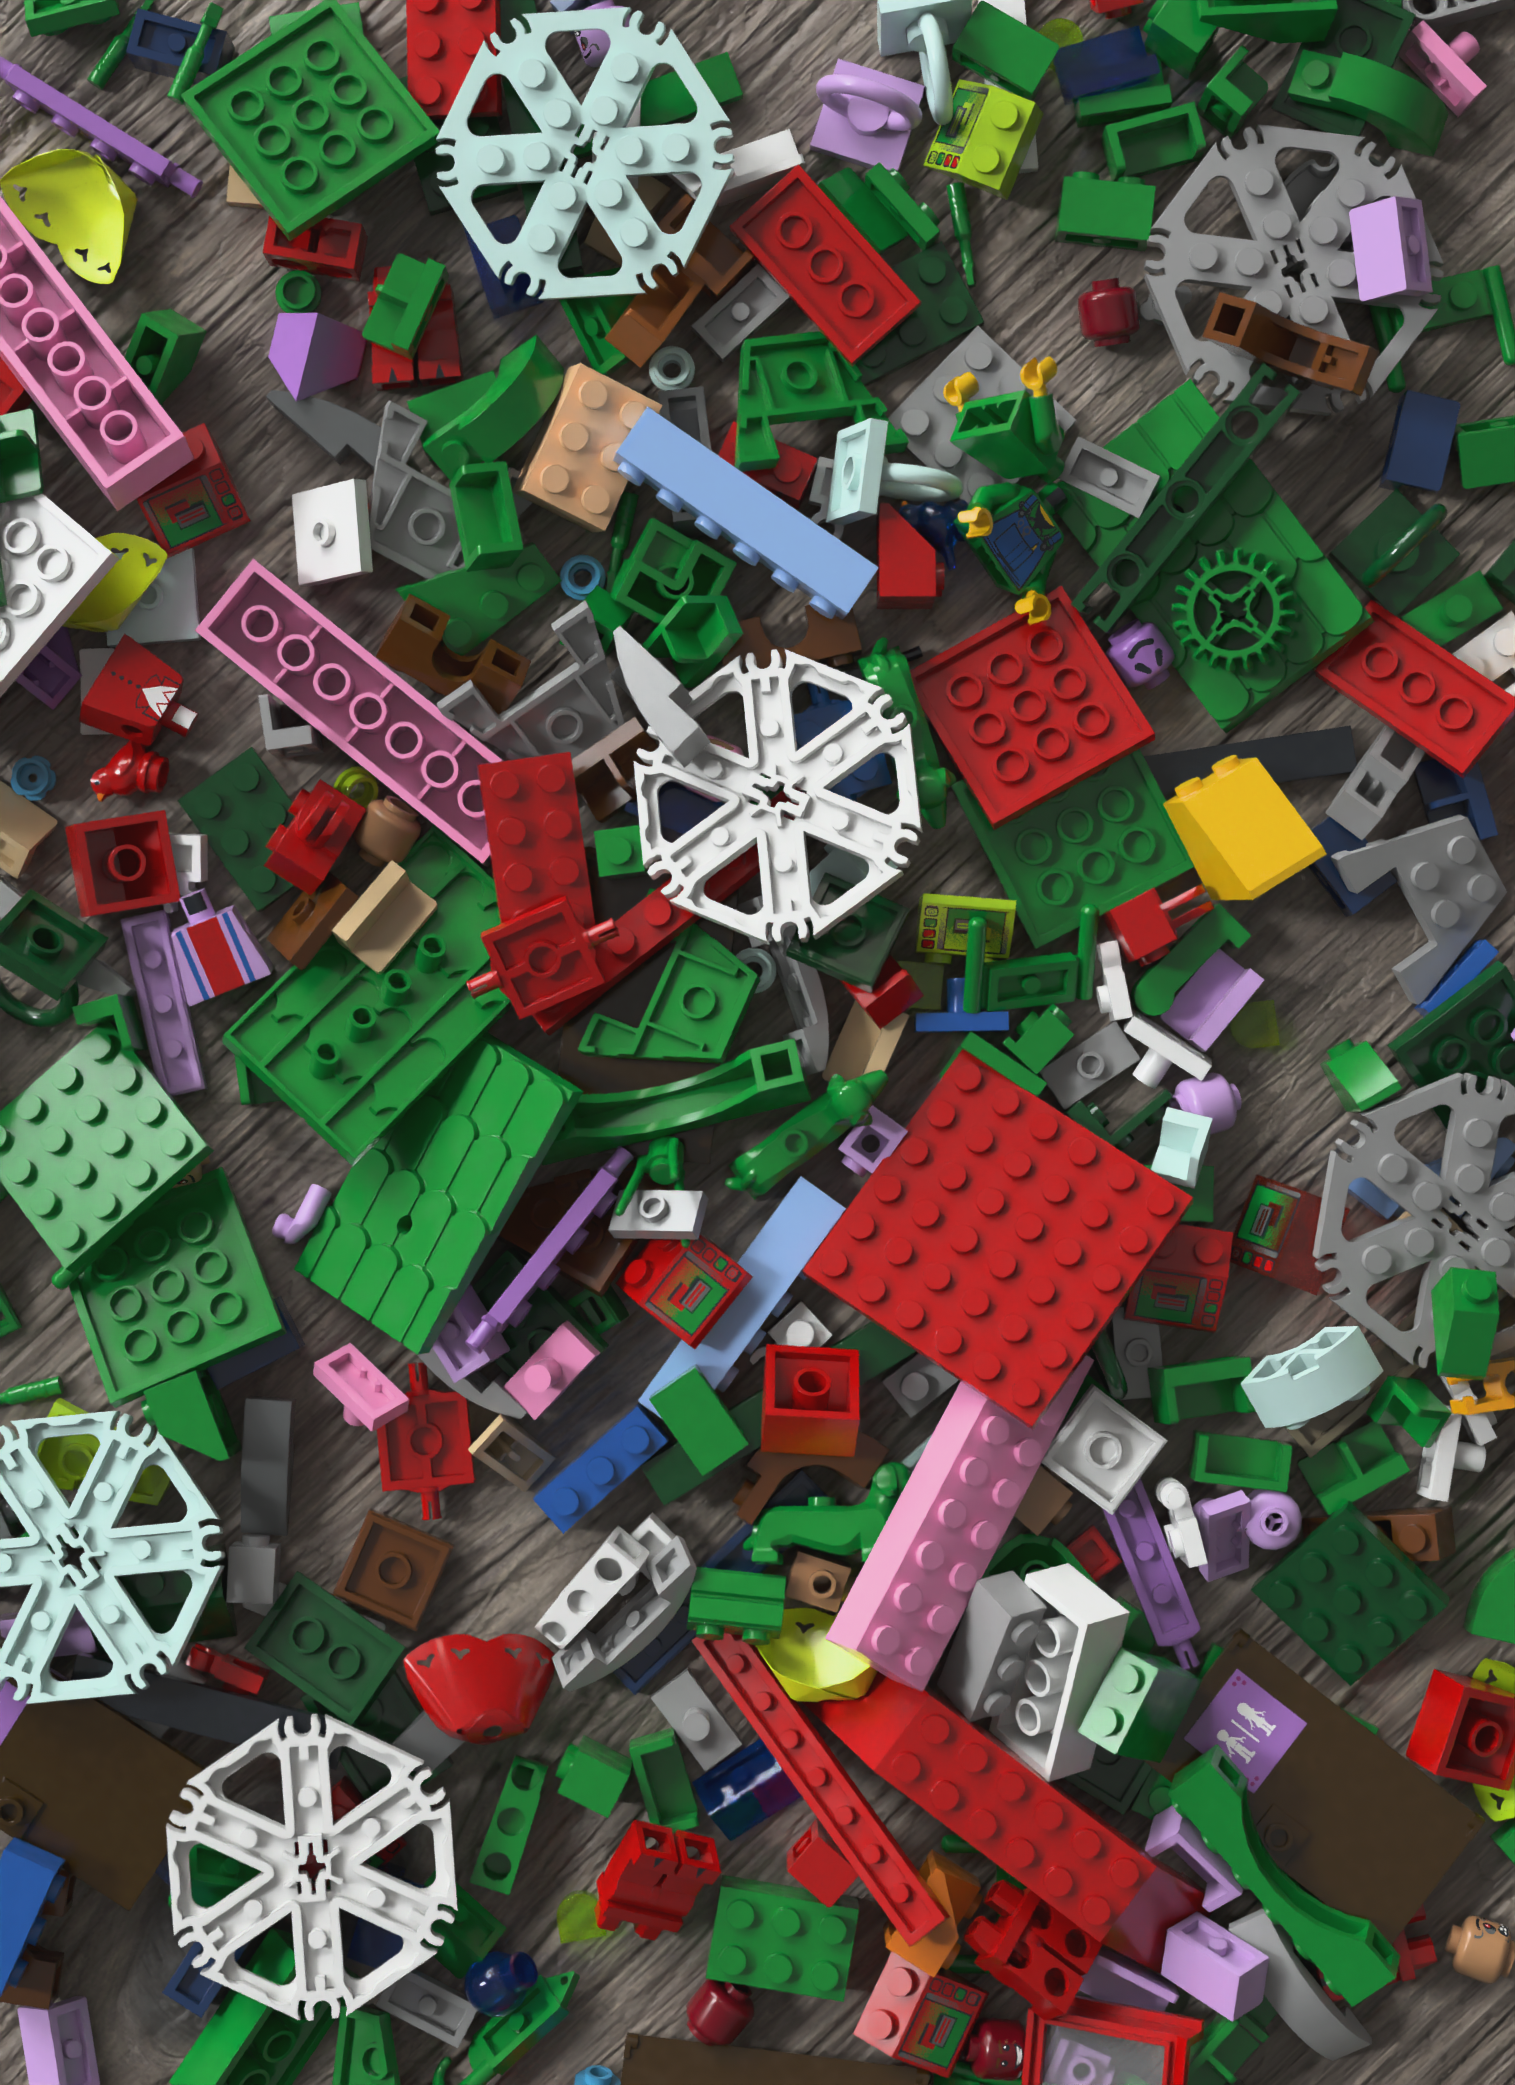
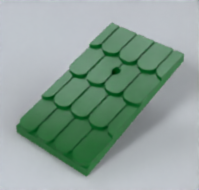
M1189 379L1177 388L1172 395L1163 399L1139 418L1135 424L1130 425L1102 448L1162 477L1150 502L1151 504L1220 417L1193 381ZM1252 459L1130 608L1141 623L1153 622L1157 625L1174 651L1175 658L1171 664L1226 734L1375 622ZM1059 481L1056 485L1065 493L1068 503L1057 513L1100 568L1137 522L1138 518L1064 481ZM1191 486L1180 488L1174 496L1175 507L1182 513L1193 511L1199 500L1197 491ZM1241 547L1243 548V562L1249 563L1254 551H1259L1262 554L1257 567L1264 569L1271 560H1275L1278 563L1276 569L1270 574L1273 580L1280 575L1288 574L1290 580L1279 586L1281 594L1288 591L1296 592L1297 597L1295 599L1283 601L1284 609L1298 610V617H1283L1282 625L1290 626L1294 629V633L1292 636H1285L1280 632L1276 635L1275 638L1285 646L1282 652L1275 651L1270 645L1265 648L1270 656V663L1264 665L1258 655L1255 654L1251 656L1254 669L1246 672L1242 659H1236V669L1231 674L1226 672L1227 659L1220 658L1219 665L1215 670L1209 669L1208 662L1212 654L1207 651L1200 660L1195 661L1192 655L1200 647L1196 641L1186 647L1181 646L1180 640L1190 635V630L1188 627L1174 630L1173 623L1179 620H1186V612L1172 611L1171 606L1173 603L1186 604L1188 596L1175 592L1177 585H1184L1191 589L1194 584L1185 576V571L1192 569L1199 576L1205 572L1199 564V558L1205 556L1210 561L1212 567L1218 565L1216 550L1223 549L1226 553L1227 562H1233L1234 549ZM1130 559L1122 561L1116 568V578L1124 586L1133 585L1139 578L1137 564ZM1229 571L1214 577L1210 581L1223 591L1235 594L1242 590L1254 576L1242 571ZM1264 585L1253 601L1252 610L1256 618L1269 629L1273 618V602L1268 589ZM1250 590L1243 598L1236 602L1223 600L1216 594V597L1224 603L1222 610L1227 611L1223 613L1225 620L1219 626V630L1227 622L1236 618L1246 621L1252 627L1254 626L1253 623L1245 618L1247 611L1242 610L1247 608L1244 601L1250 595ZM1201 592L1197 603V619L1201 630L1206 635L1217 618V610L1208 597ZM1233 627L1221 637L1216 645L1227 649H1244L1256 644L1259 639L1241 627Z
M435 825L412 847L409 854L398 865L407 872L410 882L436 901L438 908L382 974H377L341 946L332 933L305 969L300 970L293 965L224 1034L222 1043L235 1056H238L268 1087H271L273 1092L303 1118L312 1129L331 1147L336 1149L352 1166L405 1116V1113L512 1006L510 999L501 992L500 988L478 996L476 999L472 997L471 991L468 989L467 980L491 971L490 956L480 937L481 932L500 925L494 879Z
M486 1032L405 1113V1116L351 1167L333 1204L326 1206L294 1270L310 1279L311 1282L337 1300H341L343 1304L366 1320L371 1321L372 1324L398 1342L403 1343L404 1346L417 1355L429 1353L584 1091Z

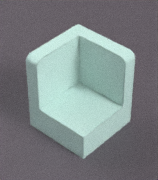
M1167 1107L1162 1122L1160 1144L1151 1171L1170 1183L1195 1189L1208 1150L1213 1118Z

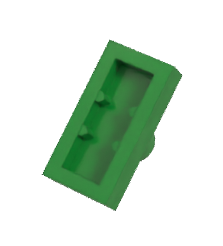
M1479 570L1403 615L1400 619L1439 646H1443L1503 610V607Z

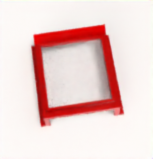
M1078 1995L1073 1999L1065 2015L1046 2021L1030 2010L1031 2007H1029L1021 2085H1188L1191 2046L1203 2039L1205 2020Z

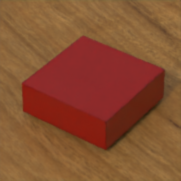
M1093 1524L1065 1545L1095 1582H1098L1122 1563L1121 1559Z

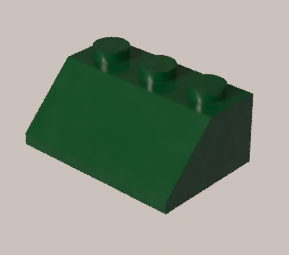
M225 1544L206 1546L210 1552H225V1558L213 1562L206 1560L204 1566L213 1568L223 1565L224 1568L188 1643L238 1635L234 1605L231 1602H226L228 1560ZM94 1562L98 1570H100L101 1567L98 1562ZM80 1568V1569L83 1571V1573L85 1574V1576L87 1577V1574L85 1573V1571L83 1570V1568ZM184 1571L118 1577L150 1627L159 1634L169 1632L173 1628L192 1589L191 1577ZM90 1628L99 1655L107 1654Z

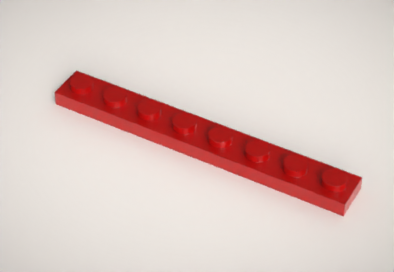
M784 790L770 800V807L775 808L778 802L786 803L787 801L798 806V804L792 802L786 796ZM784 814V816H783V817H786V818L791 819V820H793V821H794V819H795L794 817H791V816L786 815V814ZM758 844L753 845L706 881L704 893L707 898L720 903L760 872ZM672 877L615 921V926H617L620 936L595 946V958L605 977L604 984L532 1014L547 1035L553 1034L701 918V916L672 905L669 900L673 898L667 899L661 892L665 886L671 883Z
M725 1633L722 1640H705L698 1637L692 1639V1643L908 1946L916 1945L951 1916L795 1700L790 1699L756 1645L744 1643L742 1641L743 1635Z

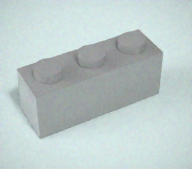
M1013 1570L977 1580L937 1683L939 1688L970 1722L988 1716H997L1008 1708L1011 1703V1695L1019 1675L1025 1668V1660L1033 1640L1039 1633V1625L1047 1608Z

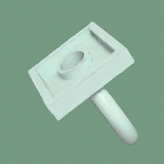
M877 0V41L881 57L910 51L919 52L923 82L931 115L937 124H948L953 117V97L945 45L953 44L958 39L972 15V0Z
M869 418L838 431L826 522L846 525L875 515L878 497L880 496L920 502L951 501L962 494L963 484L959 478L945 471L910 464L888 463L887 458L884 456L888 421Z

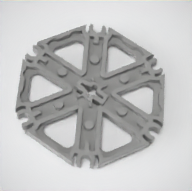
M1258 124L1255 129L1260 135L1262 144H1257L1255 131L1248 127L1243 132L1247 147L1243 150L1235 149L1231 144L1230 138L1228 136L1224 137L1221 141V151L1227 159L1225 160L1221 156L1215 143L1152 226L1150 232L1166 234L1169 238L1155 234L1149 236L1147 240V246L1160 248L1164 253V258L1160 261L1146 260L1144 270L1149 273L1163 272V275L1152 276L1145 273L1144 279L1185 375L1188 374L1190 368L1196 362L1200 361L1202 365L1194 373L1193 383L1196 385L1206 374L1214 375L1218 380V386L1213 391L1211 397L1214 399L1220 397L1227 386L1231 385L1233 387L1230 395L1222 402L1224 404H1231L1250 381L1249 370L1253 361L1228 351L1211 341H1199L1193 337L1175 295L1177 286L1182 282L1249 290L1243 299L1257 302L1270 311L1308 328L1350 340L1334 301L1397 308L1402 311L1404 322L1374 363L1366 383L1371 398L1438 310L1421 307L1419 303L1423 306L1431 307L1437 305L1441 298L1440 295L1429 293L1418 297L1395 294L1370 302L1361 301L1354 252L1338 251L1351 233L1349 216L1351 209L1374 203L1375 200L1382 197L1391 198L1398 196L1416 199L1402 165L1392 178L1387 179L1386 175L1394 166L1395 158L1390 156L1385 164L1380 167L1372 165L1369 155L1376 146L1374 142L1366 144L1359 156L1354 155L1357 146L1365 138L1360 136ZM1287 148L1329 153L1339 163L1338 173L1301 222L1275 164L1277 153ZM1219 177L1228 180L1253 240L1198 234L1188 230L1184 222L1185 214L1211 180ZM1424 218L1429 264L1441 268L1444 263ZM1297 241H1299L1303 253H1300V250L1296 243ZM1287 256L1295 265L1302 263L1305 267V270L1300 274V286L1292 276L1284 278L1282 275V271L1287 266ZM1430 268L1431 280L1440 281L1443 278L1444 272L1438 268ZM1311 277H1314L1318 287H1315ZM1312 384L1306 390H1298L1303 395L1290 412L1329 416L1331 411L1327 407L1325 397H1329L1331 409L1336 414L1340 413L1344 409L1340 399L1342 390L1335 388L1330 390ZM1262 386L1252 400V405L1258 408L1274 409L1288 393L1283 388ZM1365 388L1362 396L1354 394L1358 405L1366 400Z
M1455 1073L1359 1114L1365 1116L1373 1128L1353 1119L1350 1124L1359 1131V1141L1352 1146L1339 1138L1335 1142L1337 1148L1348 1155L1347 1160L1341 1159L1335 1151L1330 1149L1312 1254L1313 1257L1318 1259L1314 1265L1319 1271L1323 1272L1330 1268L1336 1269L1335 1279L1322 1285L1323 1289L1329 1294H1337L1328 1298L1412 1365L1414 1356L1415 1364L1422 1368H1426L1428 1356L1436 1351L1431 1290L1451 1267L1474 1270L1477 1268V1270L1496 1272L1497 1286L1515 1300V1238L1505 1231V1229L1515 1225V1171L1490 1181L1500 1124L1506 1116L1515 1114V1087L1501 1079L1500 1083V1079L1488 1076L1486 1088L1480 1093H1477L1475 1089L1476 1075L1471 1073H1465L1464 1075ZM1443 1104L1449 1106L1451 1111L1441 1169L1438 1176L1396 1141L1394 1131L1400 1121ZM1357 1178H1366L1411 1215L1350 1240H1346L1341 1231L1348 1187ZM1450 1197L1455 1199L1454 1203L1449 1200ZM1443 1208L1445 1211L1459 1216L1465 1212L1462 1221L1466 1224L1465 1227L1474 1235L1471 1236L1457 1229L1449 1232L1452 1224L1448 1220L1449 1217L1440 1209ZM1432 1219L1436 1220L1438 1224L1435 1225L1432 1222ZM1478 1219L1486 1224L1484 1228L1476 1222ZM1462 1241L1465 1245L1468 1246V1248L1465 1249L1459 1244V1242ZM1330 1253H1331V1256H1324V1257H1322V1256L1325 1255V1254H1330ZM1424 1263L1413 1329L1400 1331L1368 1305L1366 1300L1367 1291L1373 1284ZM1515 1325L1495 1333L1491 1356L1515 1347Z

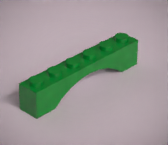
M795 1038L749 1049L733 1060L714 1069L669 1084L619 1093L582 1094L541 1164L544 1166L617 1148L618 1146L622 1147L810 1101L811 1096L804 1064Z
M1218 1744L1175 1774L1168 1792L1174 1809L1181 1817L1189 1818L1201 1832L1202 1839L1210 1851L1214 1854H1220L1232 1868L1236 1881L1244 1889H1250L1262 1902L1264 1912L1274 1924L1282 1925L1293 1938L1294 1946L1304 1959L1314 1962L1323 1973L1324 1980L1333 1993L1338 1996L1342 1995L1354 2007L1396 1978L1400 1954L1370 1920L1345 1914L1321 1903L1300 1889L1280 1870L1265 1849L1254 1825L1249 1804L1248 1779Z

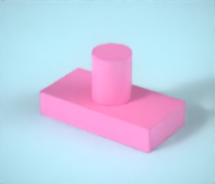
M1424 20L1408 34L1399 53L1400 58L1457 117L1465 112L1487 87L1466 65L1480 51L1479 44L1473 35L1468 32H1460L1452 41L1446 44Z
M567 1320L558 1327L503 1388L536 1420L580 1376L600 1352Z
M351 1343L314 1362L313 1375L344 1404L343 1418L348 1424L353 1426L365 1425L373 1432L408 1411L409 1398Z

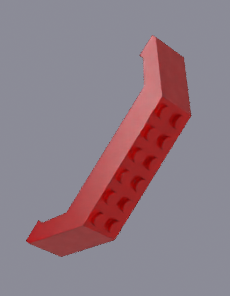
M878 1671L865 1696L855 1700L829 1699L821 1702H802L874 1772L1097 1941L1161 1974L1167 1929L1197 1911L1207 1918L1211 1915L1212 1912H1208L1202 1906L1206 1891L1203 1887L1183 1872L1180 1873L1157 1858H1152L1145 1850L1054 1781L1048 1782L1009 1747L976 1722L968 1721L959 1709L927 1685L922 1692L896 1682Z

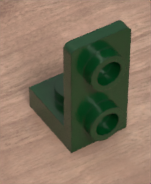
M1162 1089L1110 1133L1104 1129L1110 1122L1093 1102L1085 1106L1082 1101H1076L1063 1113L1121 1151L1135 1139L1130 1132L1144 1121L1149 1127L1165 1115L1168 1107L1165 1103L1173 1095L1168 1089Z

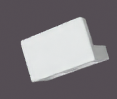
M790 129L721 153L722 155H734L735 162L731 163L730 166L734 169L736 175L729 180L718 205L721 207L771 189L798 164L805 171L803 155L798 154Z

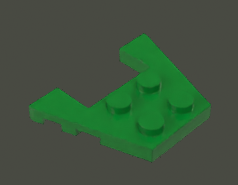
M821 331L744 340L740 349L735 468L741 472L776 468L780 456L770 425L844 416H852L855 424L869 418L888 421L884 455L904 452L909 441L901 428L896 430L886 417L888 410L880 398H873L861 382L863 375L857 366H851Z
M650 888L647 896L656 889ZM693 923L670 941V943L676 945L639 1027L634 1028L594 1012L577 1050L587 1057L724 1063L761 979L716 939H713L698 925Z

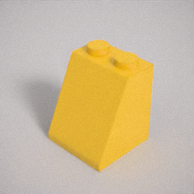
M1237 755L1228 756L1211 767L1214 773L1203 780L1200 777H1195L1185 781L1174 789L1177 795L1163 803L1211 900H1254L1327 855L1322 844L1257 757L1238 759Z

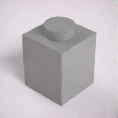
M243 1534L242 1541H235L229 1546L226 1602L274 1604L279 1598L281 1543H269V1535Z

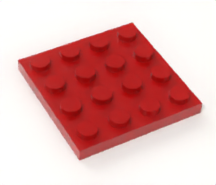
M1062 586L1045 595L1051 605L1049 619L1029 625V612L1019 614L1015 611L910 670L914 688L925 718L994 830L1155 740V732L1083 618L1077 609L1071 605L1072 601Z

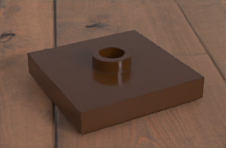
M328 872L323 882L311 896L304 891L301 893L266 939L288 961L300 970L305 969L332 935L333 928L356 903L359 896L335 875Z
M370 1508L332 1595L417 1631L455 1545Z

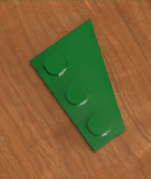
M530 542L523 545L524 550L511 567L466 572V568L462 567L454 571L449 570L434 575L435 577L413 585L408 584L396 588V591L404 601L409 594H412L450 615L442 636L443 641L451 651L464 656L562 580L536 545Z
M346 2004L342 2005L332 2085H401L390 2014L374 2008L360 2006L346 2016L347 2006Z

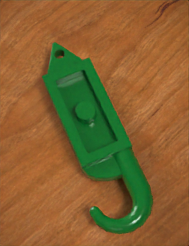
M570 1971L548 1978L541 1974L536 1977L472 2036L473 2040L470 2043L468 2055L473 2072L458 2085H486L497 2074L503 2075L570 2014L567 2006L580 1979V1975ZM449 2056L444 2057L437 2065L432 2085H446V2070L452 2063V2059Z

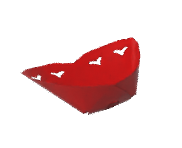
M468 1634L446 1635L418 1646L403 1660L407 1680L422 1708L435 1726L449 1737L478 1745H487L526 1733L530 1729L551 1685L555 1671L552 1657L555 1655L554 1652L535 1638L521 1634H503L487 1642ZM507 1648L515 1651L517 1648H521L522 1651L519 1652L517 1658L515 1659L510 1653H507L505 1649ZM451 1649H456L459 1652L469 1649L470 1652L465 1654L462 1659H458V1656ZM536 1653H538L542 1659H547L549 1663H545L543 1666H541L540 1661L536 1656ZM434 1654L429 1668L417 1664L418 1661H425L429 1655ZM497 1725L502 1728L499 1735H483V1732L491 1726ZM458 1729H462L461 1734L457 1733Z

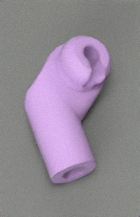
M312 1184L294 1219L287 1214H280L272 1229L273 1235L284 1239L285 1244H296L318 1224L332 1194L327 1189Z

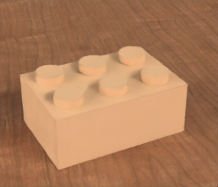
M582 363L568 367L562 386L552 402L512 493L588 531H606L628 482L617 471L620 465L613 461L616 451L647 406L659 414L662 404Z

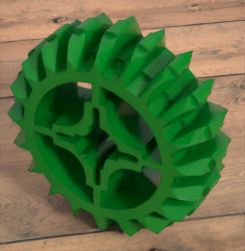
M1236 547L1234 549L1233 562H1227L1225 551L1218 549L1216 550L1218 565L1212 567L1210 561L1205 556H1202L1198 559L1200 566L1205 571L1201 576L1192 569L1185 571V576L1194 582L1191 589L1184 585L1176 586L1175 592L1188 597L1186 604L1173 603L1171 606L1172 611L1186 612V620L1174 622L1173 628L1174 630L1189 628L1191 634L1180 640L1181 646L1186 647L1196 641L1200 647L1194 651L1192 658L1198 661L1204 656L1206 651L1211 653L1212 656L1208 662V668L1211 670L1217 668L1220 658L1227 659V673L1232 674L1235 672L1236 659H1242L1245 671L1250 672L1254 669L1251 656L1255 654L1266 665L1271 662L1270 656L1265 650L1268 645L1277 652H1282L1285 649L1283 643L1275 638L1278 632L1285 636H1292L1294 633V629L1290 626L1282 625L1283 617H1298V610L1284 609L1283 601L1295 599L1297 597L1296 592L1288 591L1281 594L1279 586L1287 583L1290 577L1288 574H1283L1273 580L1270 574L1278 565L1275 560L1269 561L1264 569L1257 567L1262 555L1259 551H1254L1249 563L1243 562V548ZM1229 571H1242L1254 576L1242 590L1235 594L1223 591L1210 581L1214 577ZM1264 585L1268 589L1273 602V618L1269 629L1256 618L1252 610L1253 601ZM1250 590V595L1244 601L1247 608L1242 610L1247 611L1245 618L1253 623L1254 626L1252 627L1246 621L1236 618L1227 622L1219 630V626L1225 620L1223 613L1227 611L1222 610L1224 603L1216 597V594L1223 600L1236 602L1243 598ZM1201 592L1208 597L1217 610V618L1206 635L1201 630L1197 619V603ZM1233 627H1241L1259 639L1256 644L1244 649L1234 650L1216 645L1221 637Z

